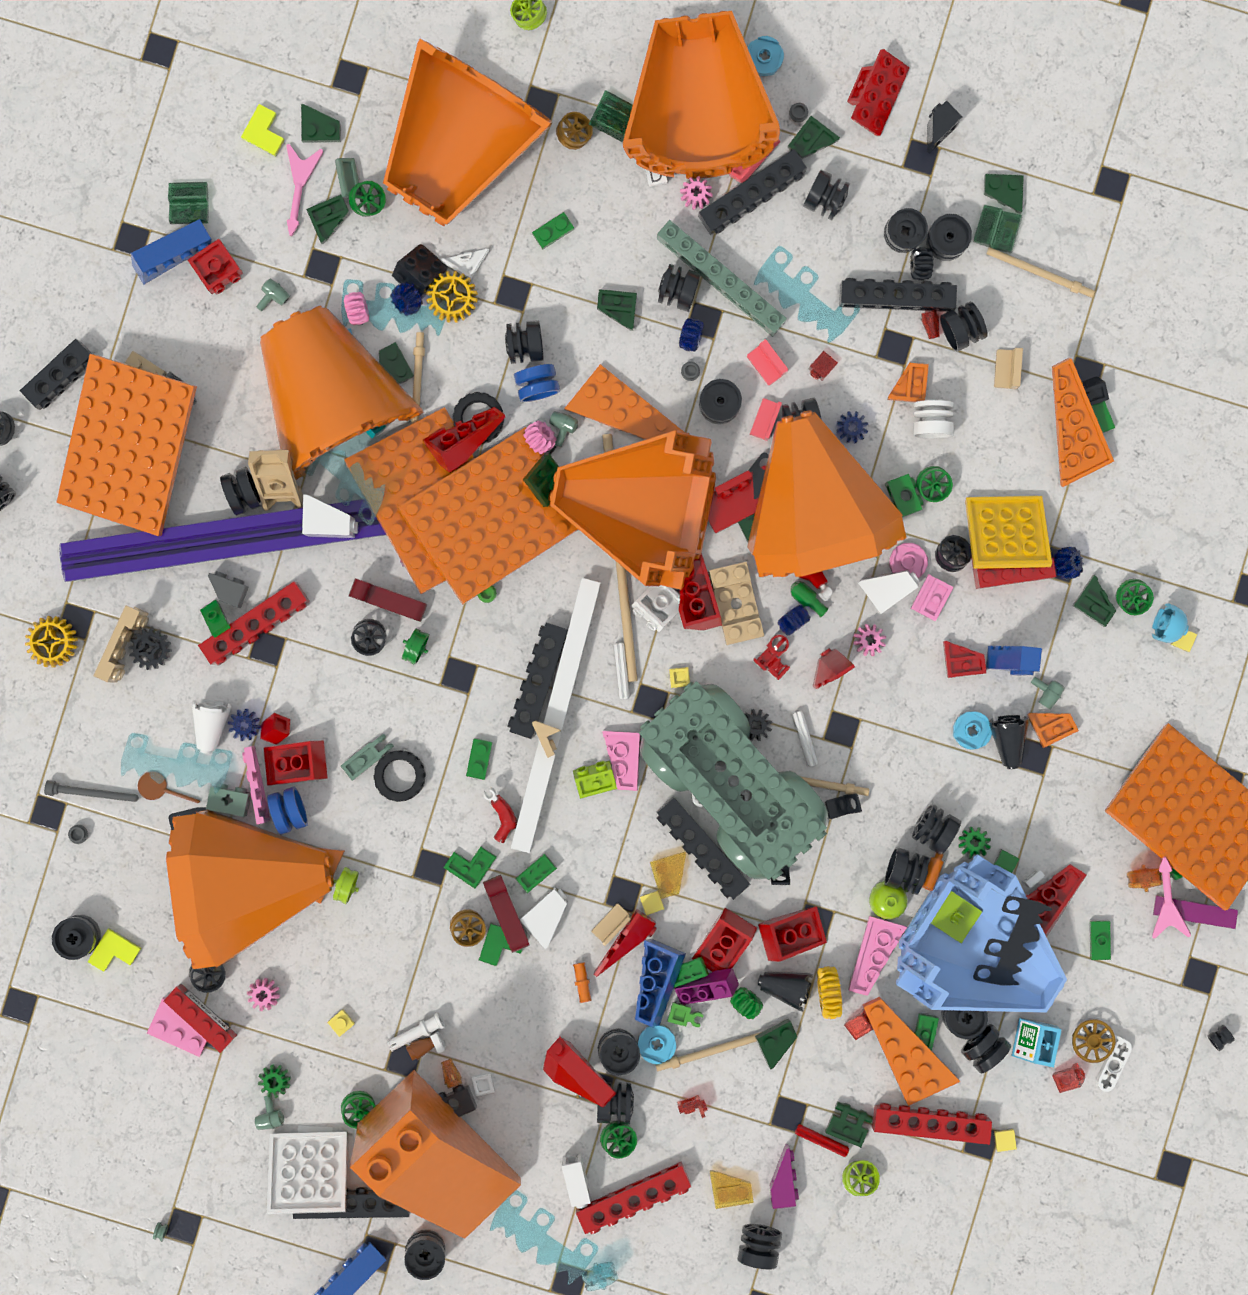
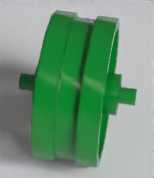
M373 181L360 182L354 185L349 193V204L352 210L362 217L374 216L380 213L386 203V195L383 188ZM362 185H370L367 193ZM358 188L363 194L362 196L355 195ZM373 188L377 191V195L372 194ZM377 197H379V205L374 202ZM355 198L360 199L361 203L358 206L355 202ZM364 204H366V213L360 210ZM370 204L377 208L372 213H370Z
M929 466L920 471L917 476L916 488L925 500L937 503L950 495L953 482L951 476L943 468ZM935 471L942 472L937 478H935ZM931 473V477L929 479L925 478V476ZM946 475L947 482H940L941 479ZM922 481H926L928 485L921 487ZM941 486H946L944 491L941 492ZM930 489L928 496L923 494V491ZM934 491H938L939 495L932 497Z
M1140 579L1126 580L1117 589L1116 602L1129 615H1141L1148 611L1153 604L1154 596L1151 588ZM1140 585L1146 587L1144 590L1138 592ZM1147 593L1146 599L1141 597L1142 595ZM1122 600H1129L1125 606L1122 605ZM1134 603L1135 608L1129 609V607Z
M416 628L408 640H403L405 649L402 659L416 665L421 655L428 653L426 644L430 634L423 633Z
M353 1091L347 1094L341 1103V1114L345 1124L350 1128L357 1129L358 1122L363 1119L364 1114L367 1115L370 1112L365 1109L371 1105L373 1108L376 1106L373 1097L364 1091ZM363 1099L369 1101V1102H367V1103H365V1104L362 1105ZM349 1103H350L351 1106L353 1107V1108H347V1109H345L346 1106H347ZM346 1113H353L350 1118L345 1116Z
M620 1120V1124H617V1121H613L603 1128L600 1135V1143L602 1148L611 1157L621 1159L629 1156L634 1151L637 1145V1135L624 1121ZM624 1127L628 1128L629 1131L623 1134ZM630 1136V1140L626 1141L625 1138ZM607 1143H612L609 1149H607ZM616 1146H618V1150H619V1151H613V1150L616 1148Z

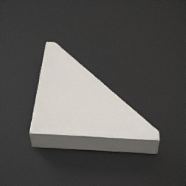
M485 248L484 250L468 252L450 258H442L441 262L459 274L464 273L465 278L469 277L472 280L489 253V249Z

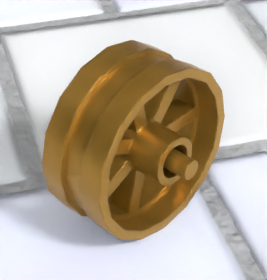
M580 112L567 113L556 127V135L559 142L566 148L573 150L580 149L586 145L593 134V126L590 120ZM563 122L568 126V128H563ZM579 136L582 137V138H584V139H586V140L583 141V142H580Z
M465 909L459 911L450 921L449 929L454 941L458 945L472 947L481 942L485 936L486 927L481 915L474 910ZM472 917H475V918L479 919V920H477V921L471 923ZM458 922L461 923V926L455 927ZM481 924L480 930L474 928ZM454 931H462L458 937L454 934Z

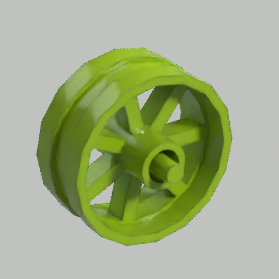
M514 0L510 13L519 28L533 30L545 21L547 7L542 0Z
M344 867L340 878L334 879L336 888L333 900L347 904L352 893L359 891V888H356L358 871Z
M864 1160L853 1161L845 1167L842 1174V1182L850 1194L854 1196H868L877 1190L880 1183V1175L873 1163ZM856 1164H863L861 1173ZM867 1167L871 1172L870 1174L865 1173ZM852 1168L856 1173L855 1175H850ZM869 1177H872V1184L868 1182ZM850 1178H852L854 1181L852 1185L850 1183ZM858 1184L860 1187V1193L855 1191L854 1189ZM864 1184L870 1187L867 1192L864 1191Z

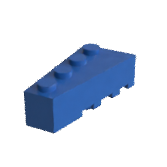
M988 646L986 669L1010 671V675L1017 676L1034 675V672H1040L1042 648Z
M654 939L644 940L645 950L644 956H642L643 967L639 981L640 992L637 998L635 1020L650 1027H655L661 1023L686 953Z
M370 1242L367 1244L363 1243L356 1250L357 1254L353 1258L349 1257L343 1263V1268L338 1273L335 1272L328 1279L329 1282L324 1287L321 1286L314 1295H353L386 1261V1258Z

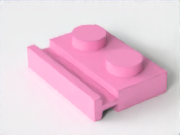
M928 574L910 609L936 621L953 587Z

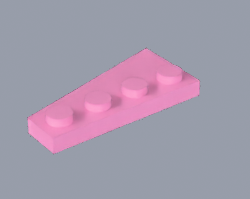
M255 746L246 747L244 752H242L244 763L247 764L248 771H246L248 782H250V793L253 800L256 824H262L271 821L256 748Z
M869 916L849 984V991L868 996L893 949L897 946L901 935L905 932L906 926Z

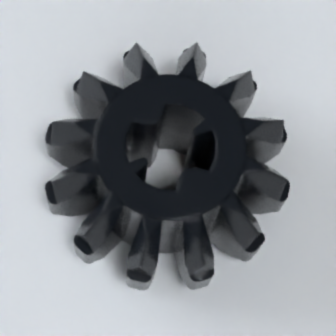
M915 248L910 256L911 276L914 280L929 279L932 276L934 266L933 253L930 248Z
M751 709L752 716L747 712L744 713L750 724V741L754 740L755 735L757 741H761L760 734L767 738L768 735L764 731H772L771 728L766 727V725L772 724L771 720L765 721L769 714L766 713L761 717L763 712L761 709H759L757 716L754 709ZM752 721H760L761 725L759 726L761 728L759 730L756 728L752 729Z

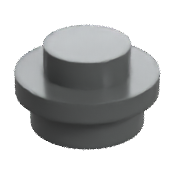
M803 103L793 104L789 110L790 118L795 122H803L808 116L807 106Z
M687 362L681 368V375L687 381H694L700 375V368L695 362Z
M74 825L70 828L68 837L74 844H81L87 840L88 831L83 825Z

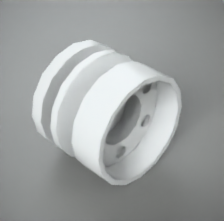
M927 399L913 403L914 409L922 410L913 413L914 417L922 418V421L913 423L914 437L948 438L954 436V423L945 421V418L954 416V412L946 411L954 408V402L942 399Z

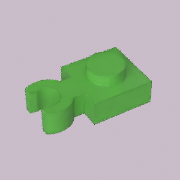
M672 1002L667 1021L685 1027L687 1022H691L694 1027H700V1023H696L694 1019L697 1016L703 1018V1014L698 1011L690 1013L691 1007Z

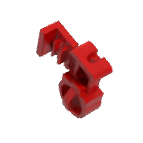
M783 635L772 637L766 645L768 648L757 660L753 659L762 670H767L765 668L767 667L768 671L777 680L790 669L787 664L784 666L780 662V658H777L787 651L789 647L788 639ZM782 637L779 643L772 648L773 640ZM786 641L785 648L777 652L776 650Z

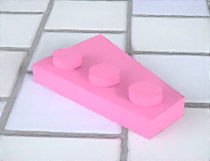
M602 731L617 789L638 791L641 735L632 732Z
M163 997L147 1034L200 1057L207 1041L164 1003L165 997Z

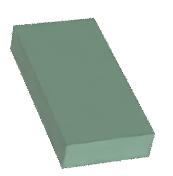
M337 158L335 165L342 197H349L350 190L359 183L355 159ZM358 188L355 195L361 196L362 193Z

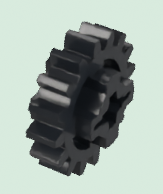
M153 628L149 629V633L146 629H142V635L135 633L137 639H131L130 641L134 645L128 647L133 650L129 654V656L135 657L133 663L140 662V668L146 665V670H151L152 666L154 669H159L158 664L164 666L165 662L163 660L170 659L167 652H172L167 647L171 642L165 641L168 636H161L162 631L157 630L155 633ZM151 636L157 638L160 642H154ZM150 646H155V648L152 649L151 652H144L147 649H149ZM160 650H162L161 656L158 657ZM140 656H146L150 662L143 660Z

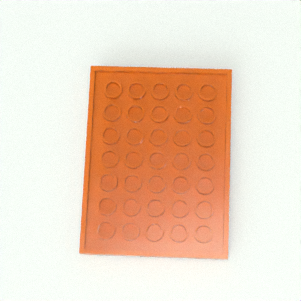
M90 354L56 503L156 536H162L197 386L99 355Z
M445 407L344 459V463L420 594L427 592L446 580L398 510V507L475 459L471 455L457 469L448 472L439 465L424 444L423 439L444 427L445 430L454 427L453 421Z
M526 427L398 507V510L462 605L579 530L550 505L543 507L523 481V478L543 456L539 452L535 453L533 448H529L530 445L525 442L524 433Z
M1169 723L1166 724L1104 811L1161 859L1166 857L1173 869L1225 911L1230 908L1248 881V789Z

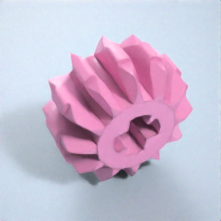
M699 176L695 182L690 177L689 183H683L684 188L680 189V193L683 194L681 201H686V207L693 204L692 210L696 209V205L703 209V203L709 204L708 198H712V193L709 191L712 187L711 185L706 186V179L701 183ZM695 190H698V191H699V194H698L697 197L694 196Z
M352 292L345 295L344 304L349 322L353 325H361L368 322L369 310L364 295L361 292Z
M539 420L527 426L524 437L526 438L525 442L530 445L529 448H533L535 453L543 454L553 448L557 439L554 436L555 433L551 431V427H548L545 422L542 423Z
M865 624V631L861 627L858 628L861 635L854 634V637L859 638V641H854L853 644L861 645L857 648L858 652L864 648V656H867L868 651H870L871 656H875L874 649L881 653L882 651L878 646L885 647L886 645L880 642L882 639H886L885 635L879 636L883 630L875 631V624L872 625L871 630L869 625ZM869 635H871L872 640H874V643H870V645H868V641L865 640L866 637H870Z
M264 978L262 982L260 979H257L256 985L250 984L249 987L252 990L247 991V995L252 996L248 999L249 1003L255 1002L252 1008L255 1009L259 1005V1010L263 1011L265 1007L267 1010H270L272 1008L271 1004L277 1005L278 1002L275 999L280 998V994L275 993L279 990V987H272L275 981L272 980L268 984V978ZM262 991H265L264 994L267 993L265 998H262L263 995L260 996Z

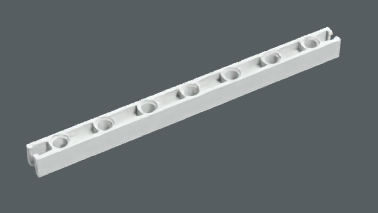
M582 578L544 720V724L561 730L548 736L549 740L553 739L556 748H558L601 585L600 582ZM540 740L511 849L527 853L531 851L557 750H554L555 755L547 758Z

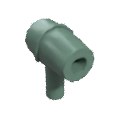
M270 278L263 284L261 289L266 295L256 307L263 311L271 300L282 306L289 299L290 295L279 283Z
M556 411L551 415L549 423L560 429L555 445L562 447L567 432L573 434L577 430L578 420L571 417V415Z
M1036 677L1031 681L1033 685L1044 691L1039 703L1048 709H1051L1061 698L1065 689L1062 684L1053 680L1049 685Z
M272 1095L270 1097L264 1096L267 1113L255 1117L257 1130L275 1129L284 1124L282 1111H274Z

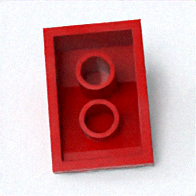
M324 740L263 748L267 786L328 779Z
M817 906L778 916L758 924L768 961L781 962L827 943Z
M724 908L692 959L702 956L706 968L712 972L733 968L753 940L757 927L729 909Z

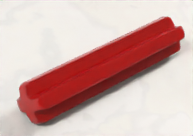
M801 1124L796 1127V1135L843 1157L848 1155V1146Z

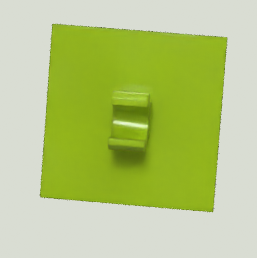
M951 891L931 924L959 943H962L982 911Z

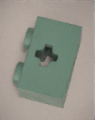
M217 783L216 786L210 787L206 810L245 817L248 814L251 793H248L245 788L235 787V790L228 789L226 784ZM230 796L233 802L228 804V800H225V797Z

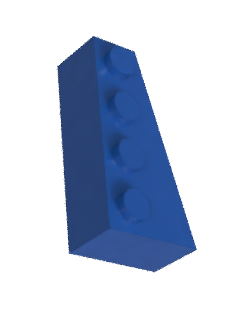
M199 219L132 252V266L143 285L206 248L211 244V237Z

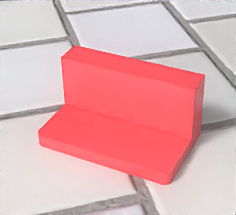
M766 339L747 354L749 361L769 386L788 372V368Z
M763 398L749 435L768 441L782 402L778 401V403Z

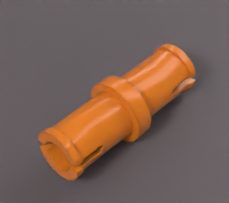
M585 962L573 964L576 982L574 983L578 989L579 1003L592 1001L588 985L590 979H587Z

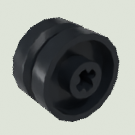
M957 214L940 216L934 221L927 233V248H930L933 256L941 261L957 259L965 252L972 240L971 227L963 217Z
M716 379L710 381L705 385L700 394L699 408L701 414L706 420L714 424L730 422L736 417L741 408V392L729 380ZM717 399H723V404H719L717 402Z
M247 467L236 470V478L231 473L220 476L224 495L236 516L246 512V504L251 509L262 506L255 482Z
M74 915L59 922L52 933V945L55 952L68 960H78L93 953L101 940V930L98 924L86 915Z
M941 1011L942 1021L946 1028L961 1039H974L981 1035L987 1026V1011Z
M989 1024L981 1035L974 1039H969L965 1043L961 1053L967 1060H974L973 1067L982 1074L991 1070L1004 1059L1011 1049V1044L1004 1037H999V1031L994 1025Z

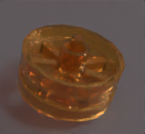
M1141 865V869L1126 873L1129 888H1142L1145 892H1149L1148 888L1163 885L1162 872L1159 871V868L1149 869L1145 868V865Z

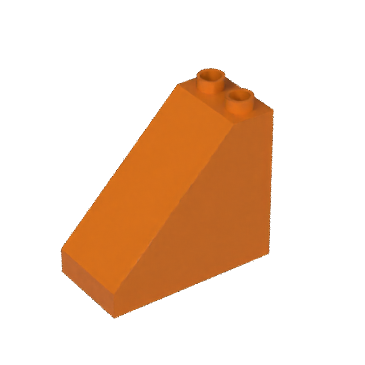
M415 1070L358 1122L350 1168L379 1197L464 1239L521 1186V1177L461 1117L455 1114L453 1108L445 1103L440 1095Z

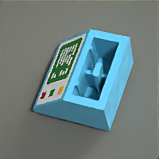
M1019 1018L1011 1056L1034 1064L1054 1068L1062 1029L1056 1025Z

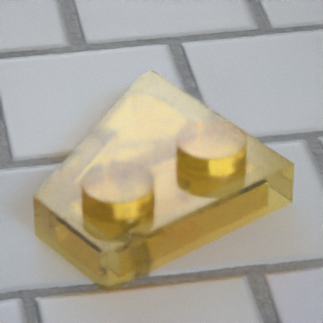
M685 851L650 861L661 899L679 894L686 858Z
M709 1170L716 1209L754 1203L751 1183L749 1181Z

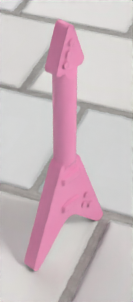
M287 144L286 147L295 185L290 219L287 220L289 235L293 236L299 226L297 219L302 188L323 155V150L319 149L306 160H301L291 145Z
M1163 857L1159 871L1162 872L1164 902L1152 937L1156 938L1168 926H1174L1184 935L1190 937L1191 932L1172 900L1170 879L1172 867L1167 858Z

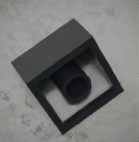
M945 101L943 104H937L929 115L930 120L927 124V152L929 154L957 128L963 118L948 101Z

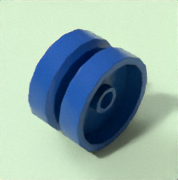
M554 364L538 365L513 374L515 384L522 387L518 390L520 402L536 401L560 392L558 381L551 380L556 376Z
M295 786L285 789L283 796L279 792L268 795L267 800L270 814L280 835L291 832L292 825L296 829L308 826L306 810Z

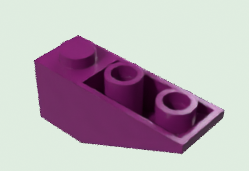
M733 968L714 971L705 977L675 987V992L680 1003L686 1005L733 997L739 982Z
M788 1144L784 1146L769 1185L773 1209L796 1207L795 1200H799L798 1188H794L793 1181H797L796 1170L792 1169L791 1162L795 1161L793 1149L790 1150Z

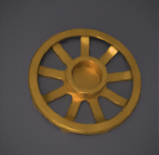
M1091 1019L1081 1022L1072 1034L1073 1050L1078 1057L1086 1062H1102L1109 1058L1114 1051L1116 1044L1115 1034L1111 1027L1101 1020ZM1093 1023V1032L1090 1033L1085 1025ZM1097 1024L1105 1026L1098 1034L1096 1033ZM1082 1027L1087 1033L1086 1037L1078 1035ZM1109 1030L1112 1038L1102 1039L1101 1036ZM1076 1038L1085 1040V1043L1076 1046ZM1103 1042H1112L1110 1051L1102 1045ZM1087 1046L1088 1049L1085 1055L1082 1056L1078 1050ZM1101 1048L1108 1054L1103 1058H1099L1098 1049ZM1092 1049L1094 1050L1096 1060L1088 1059Z

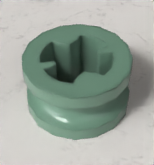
M161 1222L157 1223L153 1234L154 1240L159 1238L163 1242L168 1224L161 1225Z

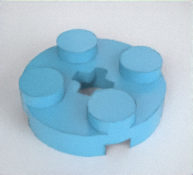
M761 36L748 45V51L759 76L774 75L780 69L783 63L784 52L776 39L770 36ZM767 52V56L770 58L762 60L759 54Z
M965 712L954 722L953 737L963 748L970 750L979 749L985 746L991 739L992 732L989 720L980 712ZM975 725L977 733L970 736L967 729Z
M663 1025L647 1026L638 1038L640 1054L644 1060L652 1064H661L671 1059L676 1050L674 1034ZM659 1039L662 1047L654 1049V1045L651 1043Z

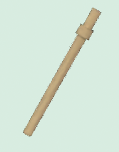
M991 247L987 250V255L1067 287L1071 292L1076 294L1079 292L1091 298L1094 296V290L1082 286V283L1078 281H1070Z
M416 332V347L413 349V355L415 356L413 400L419 406L423 356H425L423 332ZM419 416L411 419V424L419 421Z
M801 777L813 787L842 791L848 795L855 793L864 796L869 795V788L857 787L855 784H840Z
M762 1032L681 1057L674 1056L661 1064H655L657 1072L671 1067L675 1069L680 1067L681 1064L757 1042L755 1036Z

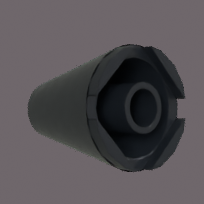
M1020 715L998 716L997 721H993V718L990 719L989 726L1002 765L1006 766L1007 769L1019 768L1018 766L1023 761L1028 718L1024 716V719H1020Z
M764 972V975L760 974L758 986H761L760 990L803 1012L805 1008L802 1007V1004H807L812 984L808 979L813 978V974Z

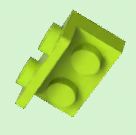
M600 761L594 765L581 766L573 770L580 799L617 789L610 761Z

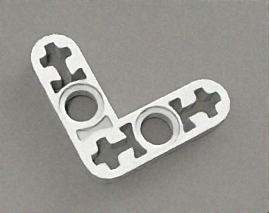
M1092 1023L1085 1025L1087 1028L1089 1027V1029L1093 1032ZM1097 1026L1096 1033L1098 1034L1103 1028ZM1082 1027L1078 1034L1086 1037ZM1106 1031V1032L1104 1033V1034H1108V1035H1109V1038H1112V1036H1111V1034H1110L1109 1031ZM1116 1034L1114 1051L1104 1061L1096 1078L1097 1086L1105 1092H1109L1115 1087L1132 1050L1130 1042ZM1112 1042L1102 1045L1110 1051ZM1124 1043L1126 1050H1121L1119 1054L1120 1049L1118 1048V1045H1122ZM1113 1054H1119L1122 1057V1059H1119L1117 1056H1114ZM1112 1060H1117L1119 1063L1118 1068L1115 1070L1109 1068V1063ZM1107 1070L1111 1074H1114V1076L1112 1077L1111 1075H1109L1108 1077V1074L1105 1073V1071ZM1108 1077L1110 1084L1103 1087L1104 1084L1101 1081L1102 1079L1106 1080Z

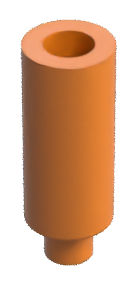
M936 853L935 857L930 858L928 874L922 888L933 891L944 864L942 861L944 854L939 855Z

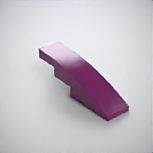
M1155 897L1153 915L1159 916L1164 897ZM1172 898L1184 921L1236 929L1237 909L1229 908L1224 911L1219 906Z

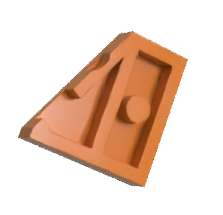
M909 363L887 400L914 403L924 401L929 364Z
M1027 714L1043 748L1079 731L1071 714Z

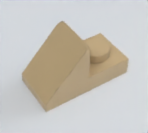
M539 721L532 722L547 758L555 755L554 750H557L553 739L549 740L548 736L561 730Z

